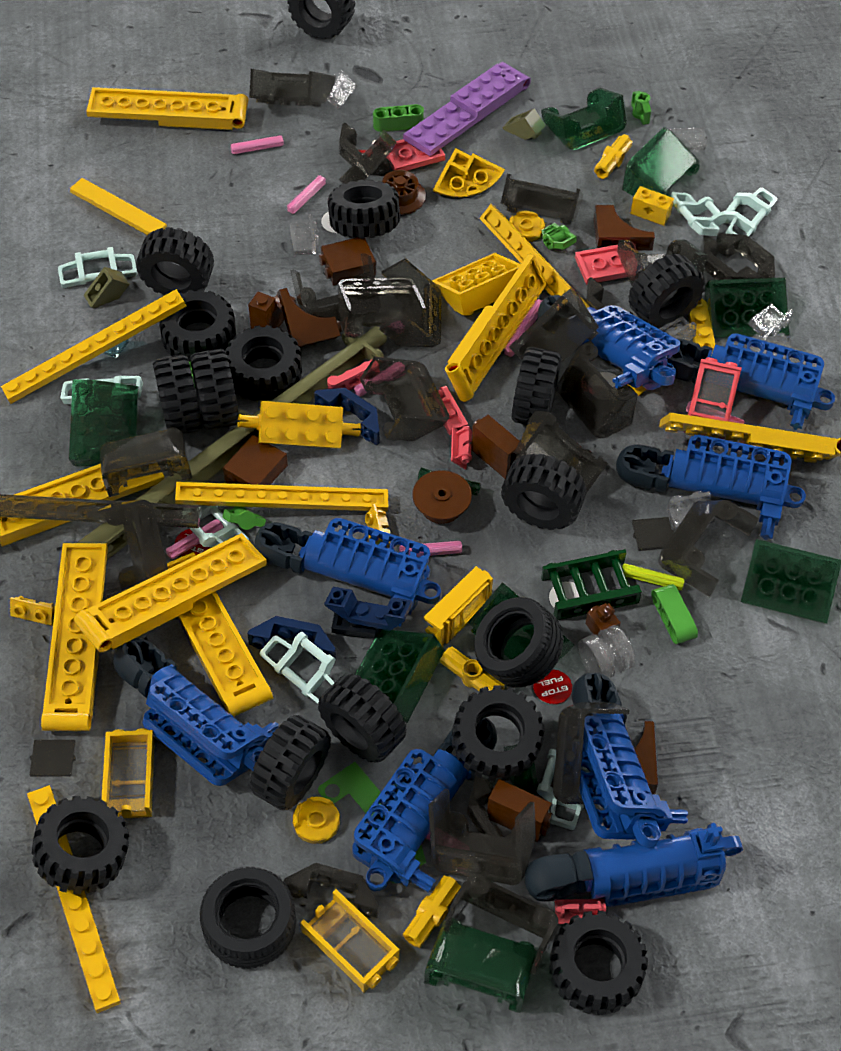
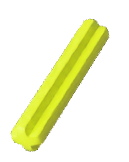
M626 563L622 565L626 577L660 586L674 584L678 590L683 589L684 578Z

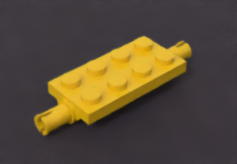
M261 401L260 413L257 416L238 415V420H242L238 422V427L256 428L259 432V443L340 449L342 435L360 436L361 430H353L361 429L360 423H343V407Z

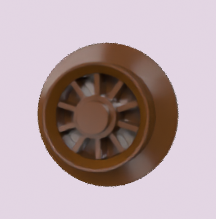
M395 170L384 176L382 182L390 184L391 187L393 186L399 194L400 215L415 212L422 207L426 199V193L413 173L406 170Z
M438 470L423 475L414 485L412 496L416 508L428 520L438 524H445L456 520L468 509L472 499V492L468 482L460 475L451 471Z

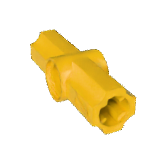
M628 135L618 136L611 146L605 148L601 160L594 168L598 178H608L615 167L621 166L625 154L631 148L633 142Z
M453 646L448 647L440 658V663L459 676L463 684L469 688H475L478 691L484 687L493 690L494 685H501V690L505 688V684L487 673L477 660L469 659ZM474 672L476 673V675H470L468 673Z
M444 875L430 896L427 895L422 900L416 911V916L403 933V937L408 943L414 947L421 948L433 929L439 927L448 913L449 906L461 890V886L455 879Z

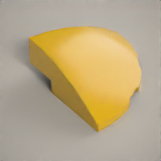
M455 148L433 188V192L449 197L473 196L492 187L502 176L505 169L474 153L470 156Z

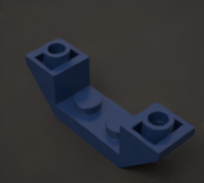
M347 388L322 389L314 392L315 405L342 406L346 411L352 412L362 421L361 436L376 446L379 444V424L376 407Z
M332 587L324 603L325 607L352 624L389 631L405 621L413 604L412 600L391 597L388 606L357 601L353 590Z
M275 616L248 630L249 645L257 649H263L275 635L288 639L295 638L300 632H303L308 636V640L313 642L325 654L333 656L336 661L335 647L318 624Z

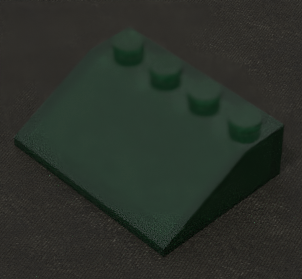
M786 278L709 280L705 284V301L709 311L714 338H728L731 334H741L748 337L789 335Z
M72 380L69 461L73 466H95L136 451L138 386L100 380Z
M756 539L753 544L740 602L827 624L840 573L841 560Z
M380 629L355 675L361 676L362 679H367L372 685H376L383 694H386L389 700L396 705L398 712L402 714L403 721L408 723L445 650L434 634Z

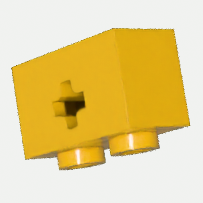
M640 186L633 197L630 214L665 226L672 212L674 198Z

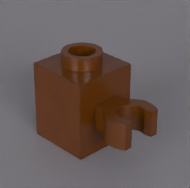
M610 603L594 606L587 612L585 624L599 643L619 633L621 622L615 616V610Z

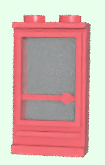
M710 357L701 359L688 415L729 422L742 368L737 367L738 364L733 362L723 364L719 363L717 359Z

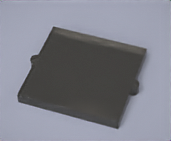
M669 517L632 520L633 538L636 539L638 551L675 548L674 530L671 529Z
M34 740L33 753L30 756V777L72 776L73 761L76 760L74 755L75 740Z

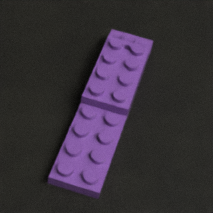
M504 62L496 64L451 95L449 103L405 132L403 140L431 156L518 93L526 90L530 85L531 78Z

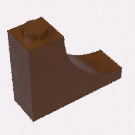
M595 205L593 219L597 248L629 243L632 250H653L654 232L639 230L626 224L617 215L614 205Z
M287 288L280 289L277 292L287 331L292 335V338L296 339L300 348L336 339L340 336L342 328L340 322L336 321V317L323 318L310 315L295 304Z
M257 292L248 304L251 329L259 325L260 327L268 325L274 329L276 327L279 328L284 322V316L278 294L272 297ZM291 296L292 300L296 304V298Z
M645 721L642 738L634 750L652 795H655L658 777L654 721Z

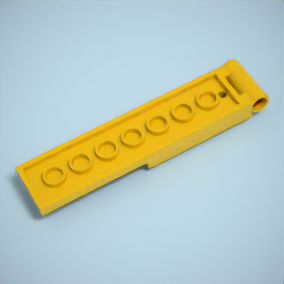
M92 87L86 113L87 117L158 120L159 126L233 130V127L237 129L244 127L249 99L245 94L232 95Z
M527 255L493 306H485L447 361L448 364L445 367V371L460 401L466 402L473 398L474 392L547 285L535 255Z
M669 413L660 419L659 428H665L666 432L677 433L679 430L685 431V434L690 436L704 434L713 438L724 437L725 440L738 442L739 440V443L788 453L791 459H797V457L804 458L805 462L814 463L817 460H830L841 456V438L836 439L677 413Z
M150 446L1 499V547L87 515L86 510L158 484L165 477Z
M240 533L95 606L81 610L75 615L74 622L99 652H106L110 648L115 649L193 609V602L266 566L267 559Z
M63 543L45 698L41 718L43 731H90L99 651L76 625L74 617L81 610L103 602L108 553L107 543Z
M192 552L154 568L155 574L157 575L196 555ZM216 591L193 602V609L178 616L193 649L228 713L235 717L274 699L269 685L261 674Z

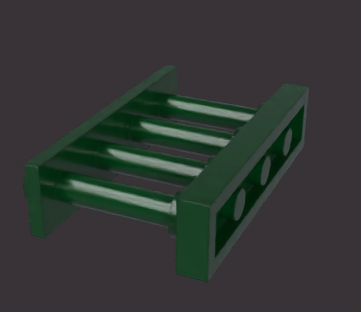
M612 550L604 554L560 563H549L543 566L541 579L542 581H552L558 598V602H555L553 613L556 619L563 620L586 615L592 607L601 606L605 603H610L613 609L638 604L642 593L639 585H629L622 568L626 558V550ZM613 567L621 588L608 590L601 569ZM592 571L600 593L588 594L580 573ZM572 575L579 594L578 598L567 599L560 577Z

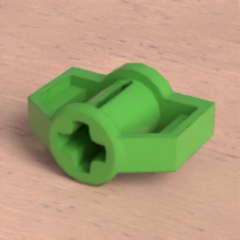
M636 91L632 94V115L640 119L643 125L649 124L651 116L649 102L651 97L645 92Z
M553 223L542 229L543 242L550 250L554 248L564 250L577 242L576 236L570 233L565 225L559 226Z
M235 506L233 509H224L223 512L225 520L238 524L244 530H249L254 526L262 527L266 522L264 517L247 510L245 507Z

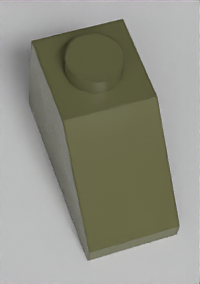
M535 108L511 117L502 128L513 135L527 140L539 137L542 134L541 130L546 125Z
M104 267L84 293V297L91 308H96L119 299L130 284L122 272Z

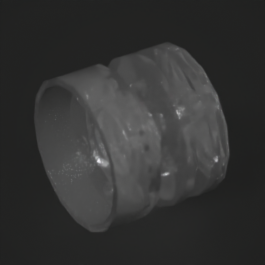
M616 625L599 631L598 635L592 634L578 641V653L587 673H600L611 678L615 672L620 674L635 665V655L625 633Z

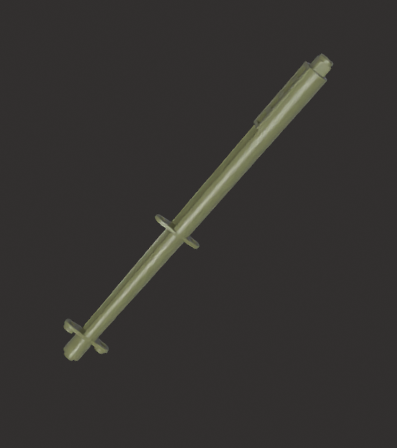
M374 326L359 338L351 331L343 333L341 337L347 345L346 348L273 399L272 402L307 404L315 397L314 392L316 390L328 387V377L343 374L364 358L369 361L375 358L380 364L384 355L378 348L387 342L386 331L381 327ZM243 410L238 411V414L251 415ZM260 410L255 412L252 416H257V414L260 413ZM237 425L77 543H107L108 560L161 519V515L176 505V482H206L223 469L228 461L253 435L259 438L258 430L256 428H239Z

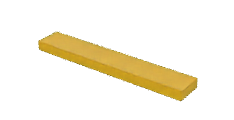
M81 178L70 187L72 194L146 235L159 228L165 229L167 227L166 223L84 178Z

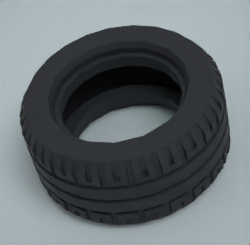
M526 597L511 598L494 606L481 621L475 637V655L481 667L506 686L515 688L530 686L544 679L558 663L564 643L563 630L556 617L540 603ZM534 625L532 640L524 652L514 659L505 660L504 650L512 635L523 626Z
M240 867V869L236 868L233 871L230 870L228 873L222 874L223 876H219L209 886V889L206 890L200 906V924L208 948L220 961H224L225 964H229L232 967L235 966L236 968L251 969V967L257 968L258 966H263V964L267 965L269 962H273L275 958L277 959L288 948L295 933L296 912L291 891H289L288 886L280 877H277L271 871L259 867ZM255 896L268 901L275 909V919L270 928L261 936L252 939H239L228 934L221 926L222 915L227 907L236 899Z

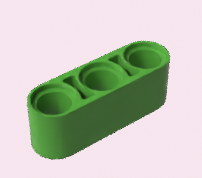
M418 104L379 107L373 111V128L378 132L411 129L424 120V108Z
M674 584L653 589L651 592L653 603L672 641L675 644L696 639L698 637L697 627L677 587Z

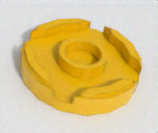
M520 211L509 219V222L528 242L535 241L542 236L545 222L543 218L538 217L537 213Z
M310 797L296 807L293 813V827L296 834L303 841L311 844H321L329 841L336 835L340 827V813L331 800L324 797Z

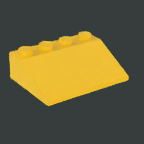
M493 253L436 278L431 282L454 311L468 316L473 314L474 311L490 306L491 303L495 302L521 264Z

